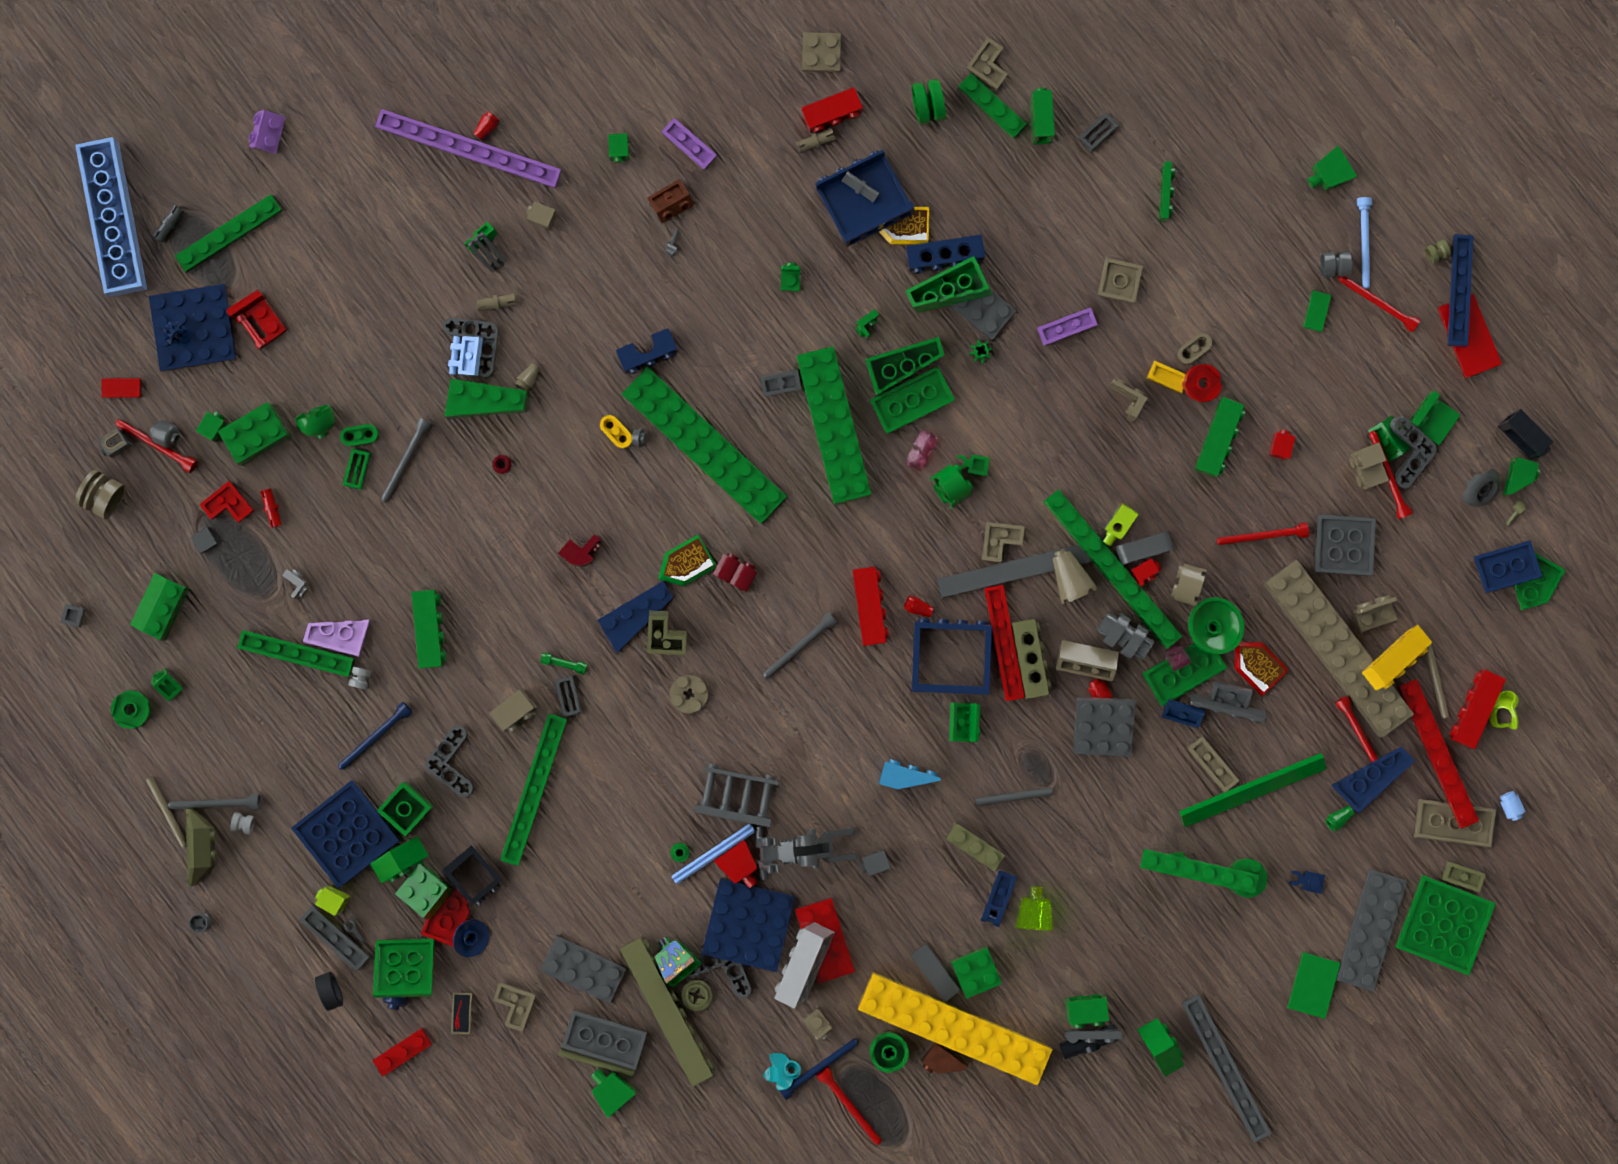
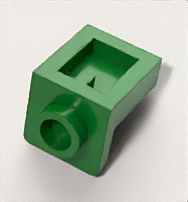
M785 263V266H781V291L800 292V266H797L796 263Z
M875 309L856 322L857 328L855 330L861 338L865 337L866 340L870 338V334L865 327L868 326L870 328L878 322L879 314Z
M165 668L162 671H157L152 677V687L168 702L183 689Z

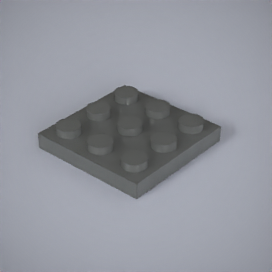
M1317 515L1314 572L1373 576L1376 518Z
M1077 697L1073 754L1131 757L1135 699Z

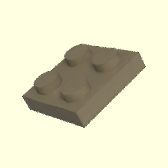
M803 32L802 72H840L841 33Z
M1105 258L1097 296L1135 304L1143 266Z

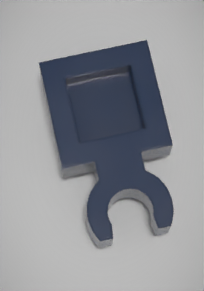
M1291 871L1298 878L1295 882L1289 881V884L1294 886L1302 884V890L1322 894L1325 875L1305 871L1304 876H1302L1298 871Z

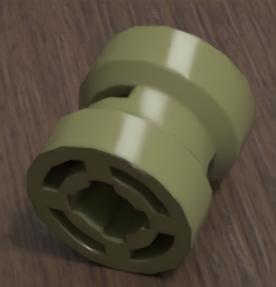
M1444 239L1438 241L1434 246L1429 245L1425 247L1426 256L1431 264L1439 262L1441 258L1446 259L1451 256L1450 247Z

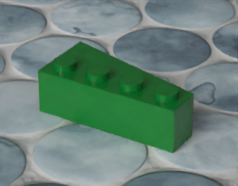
M935 337L864 359L875 396L944 356L940 338Z

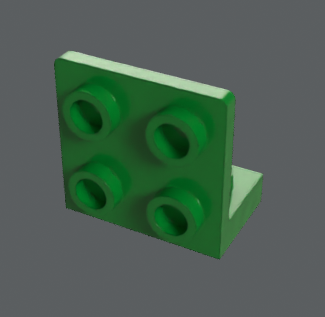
M1432 391L1428 393L1409 421L1434 444L1440 445L1460 417V414L1439 400V393Z

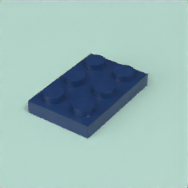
M1531 540L1473 557L1485 594L1542 578Z

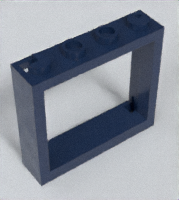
M918 619V622H914L911 692L989 695L992 625H987V621H976V624H968L967 620H957V624L949 623V620L938 619L937 623H930V619ZM920 628L985 631L983 686L918 684Z

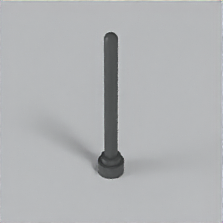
M420 417L416 422L417 430L381 497L383 502L389 500L420 439L427 430L430 431L432 423Z
M827 612L821 620L822 623L763 673V677L765 679L771 677L826 628H833L838 622Z
M251 794L244 799L171 801L168 803V808L189 809L247 806L251 810H258L261 808L260 794Z

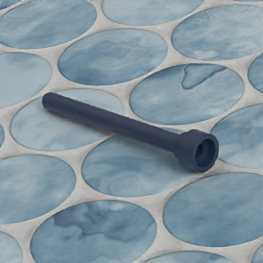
M401 702L397 706L398 709L395 710L396 713L338 764V768L344 770L401 718H408L413 713L411 708L405 702Z
M852 1039L794 1080L788 1089L780 1091L785 1100L787 1101L791 1098L794 1090L855 1048L859 1041Z

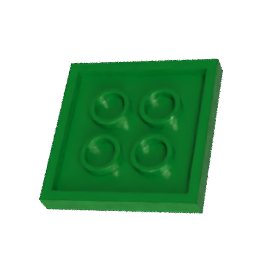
M434 939L376 940L373 997L432 996Z

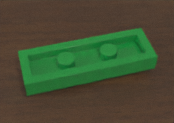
M1164 161L1162 164L1159 222H1167L1169 217H1172L1173 206L1170 205V198H1173L1174 194L1171 179H1174L1175 168H1172V162Z

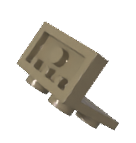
M1113 379L1108 388L1132 401L1125 413L1128 414L1126 419L1133 422L1139 415L1147 397L1144 396L1145 393L1143 391L1127 387L1128 384L1125 381Z
M1390 595L1374 599L1375 603L1373 604L1372 601L1356 605L1357 609L1352 612L1359 632L1397 620L1391 603L1397 601V598H1391Z

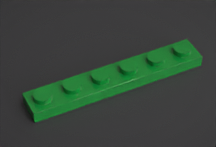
M270 194L176 254L175 258L187 273L278 215L282 210Z
M242 630L237 646L241 650L350 677L355 660L347 656Z
M1149 849L1143 850L1140 868L1253 894L1256 892L1259 874Z

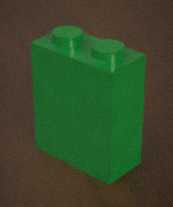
M1037 88L1030 97L1032 145L1051 144L1055 136L1052 90Z

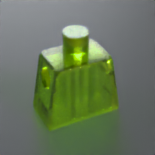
M1031 886L1030 897H1021L1015 928L1053 931L1051 902L1049 898H1042V886Z

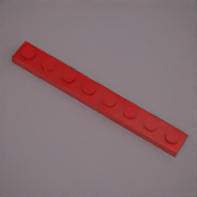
M1414 679L1397 686L1404 702L1414 714L1411 716V719L1459 828L1462 829L1479 822L1418 680Z

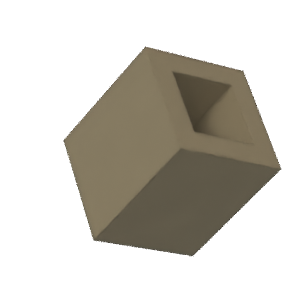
M534 201L533 205H529L526 211L528 222L550 231L557 214L556 210Z

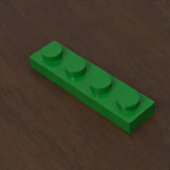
M972 73L958 86L962 93L1012 139L1026 126V123Z

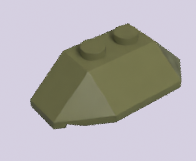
M194 808L186 809L187 887L196 886L214 867V862H217V851H214L217 833L214 831V827Z

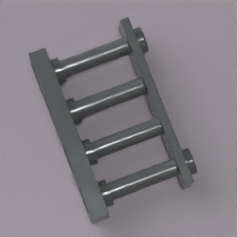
M708 763L707 767L703 766V770L708 771L703 801H700V805L695 804L694 812L770 827L772 819L768 818L767 810L772 785H779V781H776L775 776L765 775L764 778L721 770L719 765ZM716 773L727 775L722 804L719 805V808L711 807L712 803H710ZM735 777L746 779L741 807L738 809V812L730 811L731 807H729ZM754 781L765 783L759 813L757 812V816L749 815L748 811Z

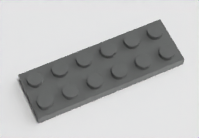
M1372 869L1368 870L1336 980L1374 992L1407 884L1406 880Z

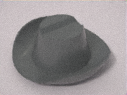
M1492 468L1483 475L1475 474V477L1469 479L1468 489L1463 494L1464 502L1473 507H1482L1490 503L1499 490L1500 477L1498 472Z

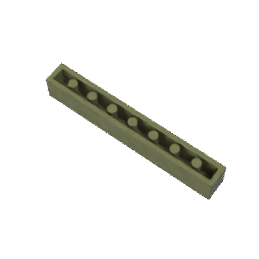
M641 936L622 946L620 950L693 1087L712 1077L715 1068L710 1059L706 1060L703 1054L706 1051L702 1043H697L694 1037L697 1034L693 1026H688L685 1020L688 1018L683 1007L679 1009L676 1003L679 1001L674 990L670 992L658 969L659 966L655 956L652 957L650 954L651 946L648 940H643Z

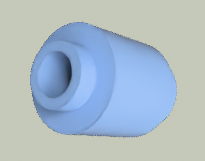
M1510 791L1500 796V804L1507 819L1512 818L1515 821L1524 817L1523 813L1526 811L1518 794Z

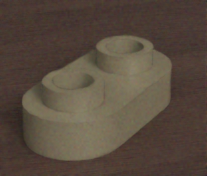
M1206 333L1197 334L1179 348L1177 352L1178 360L1186 365L1194 362L1211 348V337ZM1200 340L1204 341V347L1199 346L1198 342ZM1188 352L1190 357L1185 358L1183 353Z

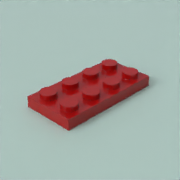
M832 897L795 909L801 929L815 922L835 932L816 976L818 984L855 972Z

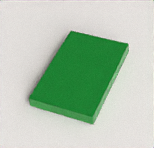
M1302 952L1287 1008L1325 1019L1340 962Z

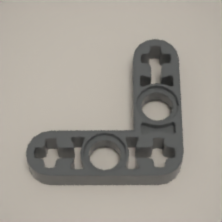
M459 318L446 319L443 323V329L448 335L483 338L482 349L486 345L492 346L493 352L490 355H484L481 349L482 358L492 359L491 362L487 361V367L490 368V371H486V374H483V371L480 370L485 364V361L481 360L480 357L478 373L483 378L491 377L494 373L499 337L498 327L491 322ZM454 322L455 326L461 327V323H463V333H460V329H453V332H450L447 326ZM469 324L476 326L474 334L466 332V327ZM479 325H482L484 330L492 327L495 333H491V336H488L486 332H481V336H478L480 333Z
M1395 417L1390 424L1391 430L1413 450L1394 474L1397 486L1407 488L1434 457L1437 448L1407 418ZM1398 422H1402L1401 425L1408 430L1399 429ZM1415 432L1417 434V440L1412 443L1410 441V435L1411 433ZM1422 444V445H1424V446H1429V447L1427 448V449L1429 450V452L1426 453V452H1425V448H1423L1422 446H1419V445ZM1414 459H1417L1419 462L1416 469L1411 467V462ZM1401 476H1405V477H1404V479L1406 480L1405 482H1401V481H1402V479L1400 478Z
M454 726L428 757L425 767L428 772L459 796L467 797L474 791L473 783L448 764V761L467 738V730L463 726ZM461 729V734L463 735V737L457 738L454 741L455 743H458L455 747V745L447 739L450 737V739L452 740L456 735L454 731H459ZM444 744H449L452 748L449 755H444L441 751V747ZM431 760H438L439 762L437 763V765L441 768H443L444 765L447 767L441 772L440 776L437 774L440 772V770H438L437 768H430L432 766V764L430 763ZM447 771H452L455 774L452 782H448L444 778ZM460 777L462 780H460L459 782L462 785H465L466 783L469 785V792L462 793V788L459 785H456V787H453L452 785L455 784Z
M706 955L696 956L698 959H701L702 966L705 969L701 970V967H698L695 973L689 974L688 977L698 976L723 965L735 995L739 998H745L750 994L751 985L742 964L732 962L726 966L725 962L729 961L715 958L714 965L707 966L704 963ZM738 966L741 970L740 974L732 976L729 972L730 967ZM744 976L745 980H741L743 986L747 985L748 987L745 990L746 993L738 992L739 984L738 982L734 984L732 980H738Z

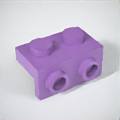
M266 110L258 111L253 119V124H255L254 130L250 133L248 142H250L249 148H257L276 154L285 117Z

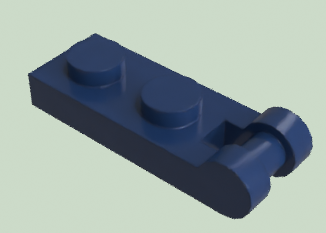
M998 870L980 921L985 923L988 921L993 923V926L999 927L1017 876ZM991 909L998 911L996 916L990 914Z

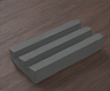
M1106 112L1078 140L1092 152L1119 125ZM1103 120H1108L1088 140L1085 139V137L1090 132H1092ZM1110 124L1113 125V127H1112L1111 129H1109V130H1108L1099 140H1097L1093 145L1090 144V143H1091L1100 133H1102Z
M483 232L468 243V246L491 273L495 267L498 268L501 262L504 263L506 261ZM481 238L487 243V245L492 249V251L498 256V259H497V260H495V258L489 253V251H488V250L484 247V245L479 241ZM475 243L478 244V246L484 251V253H485V254L489 257V259L493 262L491 265L485 260V258H484V257L479 253V251L474 247V244H475Z
M574 676L554 680L563 717L582 713ZM569 680L571 682L572 691L577 707V710L575 711L573 708L567 681ZM561 682L564 685L570 712H566L560 687Z

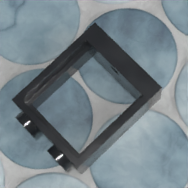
M1522 409L1510 413L1497 426L1529 459L1539 458L1541 455L1544 456L1551 450L1550 445L1553 441Z
M472 845L441 871L471 907L473 905L478 907L486 900L484 896L488 892L493 894L501 887L499 885L502 881ZM472 855L494 880L473 899L451 874Z

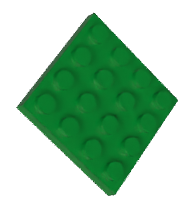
M1421 875L1395 947L1469 976L1496 903Z

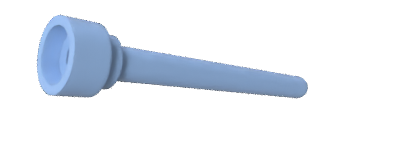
M1371 197L1357 198V207L1361 211L1362 287L1364 289L1370 288L1369 210H1371L1370 206H1372Z

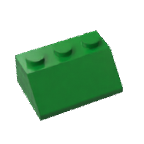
M154 573L130 625L156 639L166 641L190 588Z

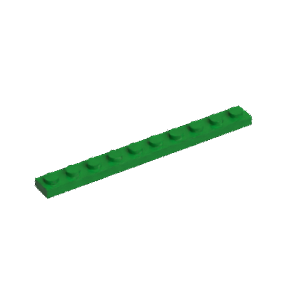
M1058 489L1043 501L1164 648L1168 649L1182 637L1181 634L1063 493Z

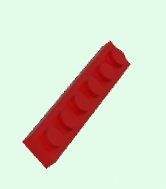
M1004 586L984 588L1005 702L1025 698Z

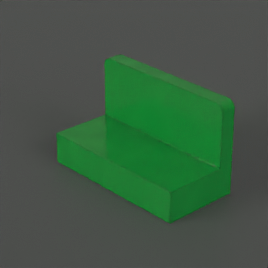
M1392 415L1368 430L1369 433L1371 431L1377 433L1388 462L1411 449L1391 430L1390 424L1392 419H1394Z

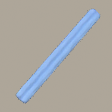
M751 824L746 825L673 874L672 879L676 884H679L752 835L755 829Z

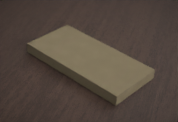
M1418 799L1414 837L1492 848L1496 809L1473 806L1479 822L1460 829L1449 803Z

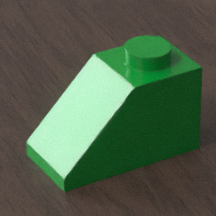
M1519 457L1513 458L1502 496H1509L1537 480L1540 469H1538L1539 463Z

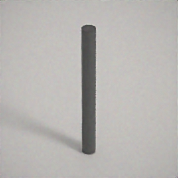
M1050 787L976 798V805L1053 795V790Z

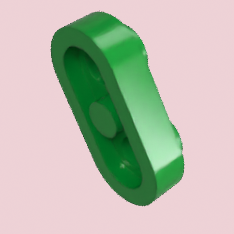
M371 424L346 427L340 433L341 442L348 447L372 444L379 437L378 429ZM368 431H372L373 433L372 437L367 438L366 436ZM349 434H353L354 436L353 440L351 441L347 439Z

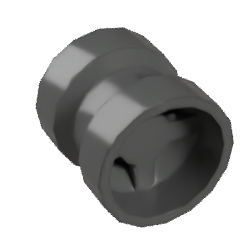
M198 913L189 919L188 925L192 932L201 933L211 927L212 919L207 913Z

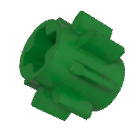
M977 340L976 346L970 345L973 352H970L969 356H974V363L977 360H981V363L984 364L985 358H991L988 352L992 351V348L986 346L988 341L983 344ZM981 348H983L984 354H981L980 356L977 355L978 351L976 349L980 350Z

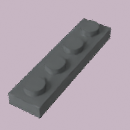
M314 905L299 919L356 972L370 958L363 949Z

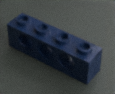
M982 234L906 246L905 249L909 272L913 271L914 274L923 273L925 269L930 268L933 271L944 269V266L951 265L953 267L972 256L976 258L979 264L981 260L985 259ZM961 248H967L970 254L968 256H962L959 253V250ZM942 251H948L951 257L949 259H943L940 253ZM923 254H929L931 255L932 260L930 262H924L921 256Z

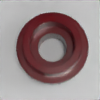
M498 455L492 462V467L498 474H506L512 466L511 460L505 455ZM501 461H504L506 464L504 468L499 467Z

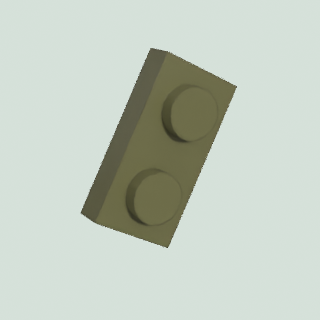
M1447 861L1441 880L1480 892L1486 874Z

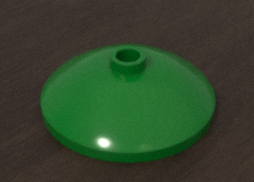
M1212 597L1202 600L1192 609L1188 619V630L1191 639L1197 647L1209 654L1221 655L1232 651L1241 642L1244 635V620L1240 611L1233 603L1223 598ZM1210 625L1214 627V632L1210 630Z

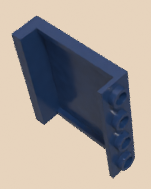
M884 150L873 151L867 158L863 160L857 159L851 166L839 168L834 172L835 174L829 177H821L815 183L816 190L846 247L915 214L914 206L911 201L909 202L885 157ZM848 171L861 181L865 180L867 185L879 192L873 203L860 193L856 194L853 188L842 182Z

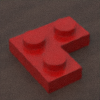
M228 481L199 504L211 520L227 509L235 520L240 523L254 512L231 481Z

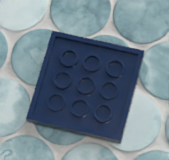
M225 284L149 296L159 369L161 372L237 360L231 317L226 312L229 304ZM178 320L187 329L184 333L186 339L180 344L173 343L170 345L162 337V334L165 333L162 327H165L169 321L176 323Z
M351 780L291 827L338 889L400 841L354 780Z
M720 879L702 955L777 973L795 896L754 886L748 888L745 884H735L733 881Z

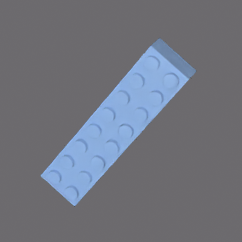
M111 137L76 144L104 294L114 297L148 290L119 142Z

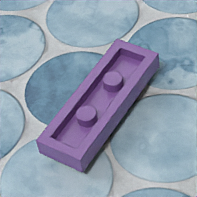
M675 118L662 131L665 137L704 171L717 157L710 148Z
M1090 307L1040 326L1037 330L1043 346L1096 327L1098 324Z

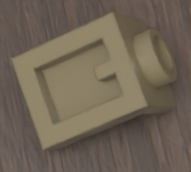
M818 1008L803 1019V1022L813 1033L816 1040L819 1038L823 1040L831 1034L832 1025Z

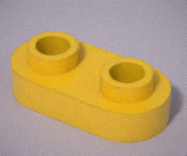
M606 415L601 419V430L618 448L625 449L631 445V433L616 417ZM608 422L613 423V427L611 429H608L606 427ZM621 436L626 437V441L624 443L619 441Z

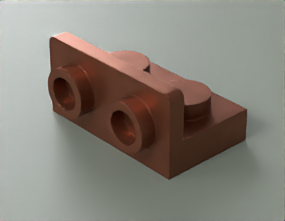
M680 179L647 197L661 223L671 220L674 216L694 205L690 194Z

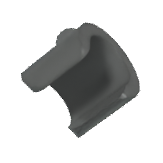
M675 229L672 239L666 245L665 252L671 257L678 250L674 246L679 234L678 229Z
M350 917L352 924L348 925L344 921V928L347 932L355 934L359 941L363 943L365 939L358 932L355 919Z

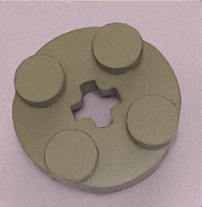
M693 675L679 677L670 689L671 703L677 710L683 713L699 711L708 700V690L705 683ZM692 689V693L695 695L687 700L686 695H683L684 691Z

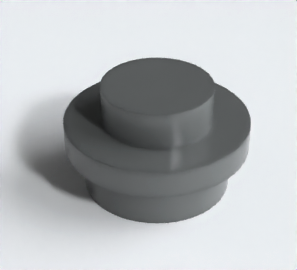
M639 428L633 431L632 444L641 448L647 441V433H644V429Z

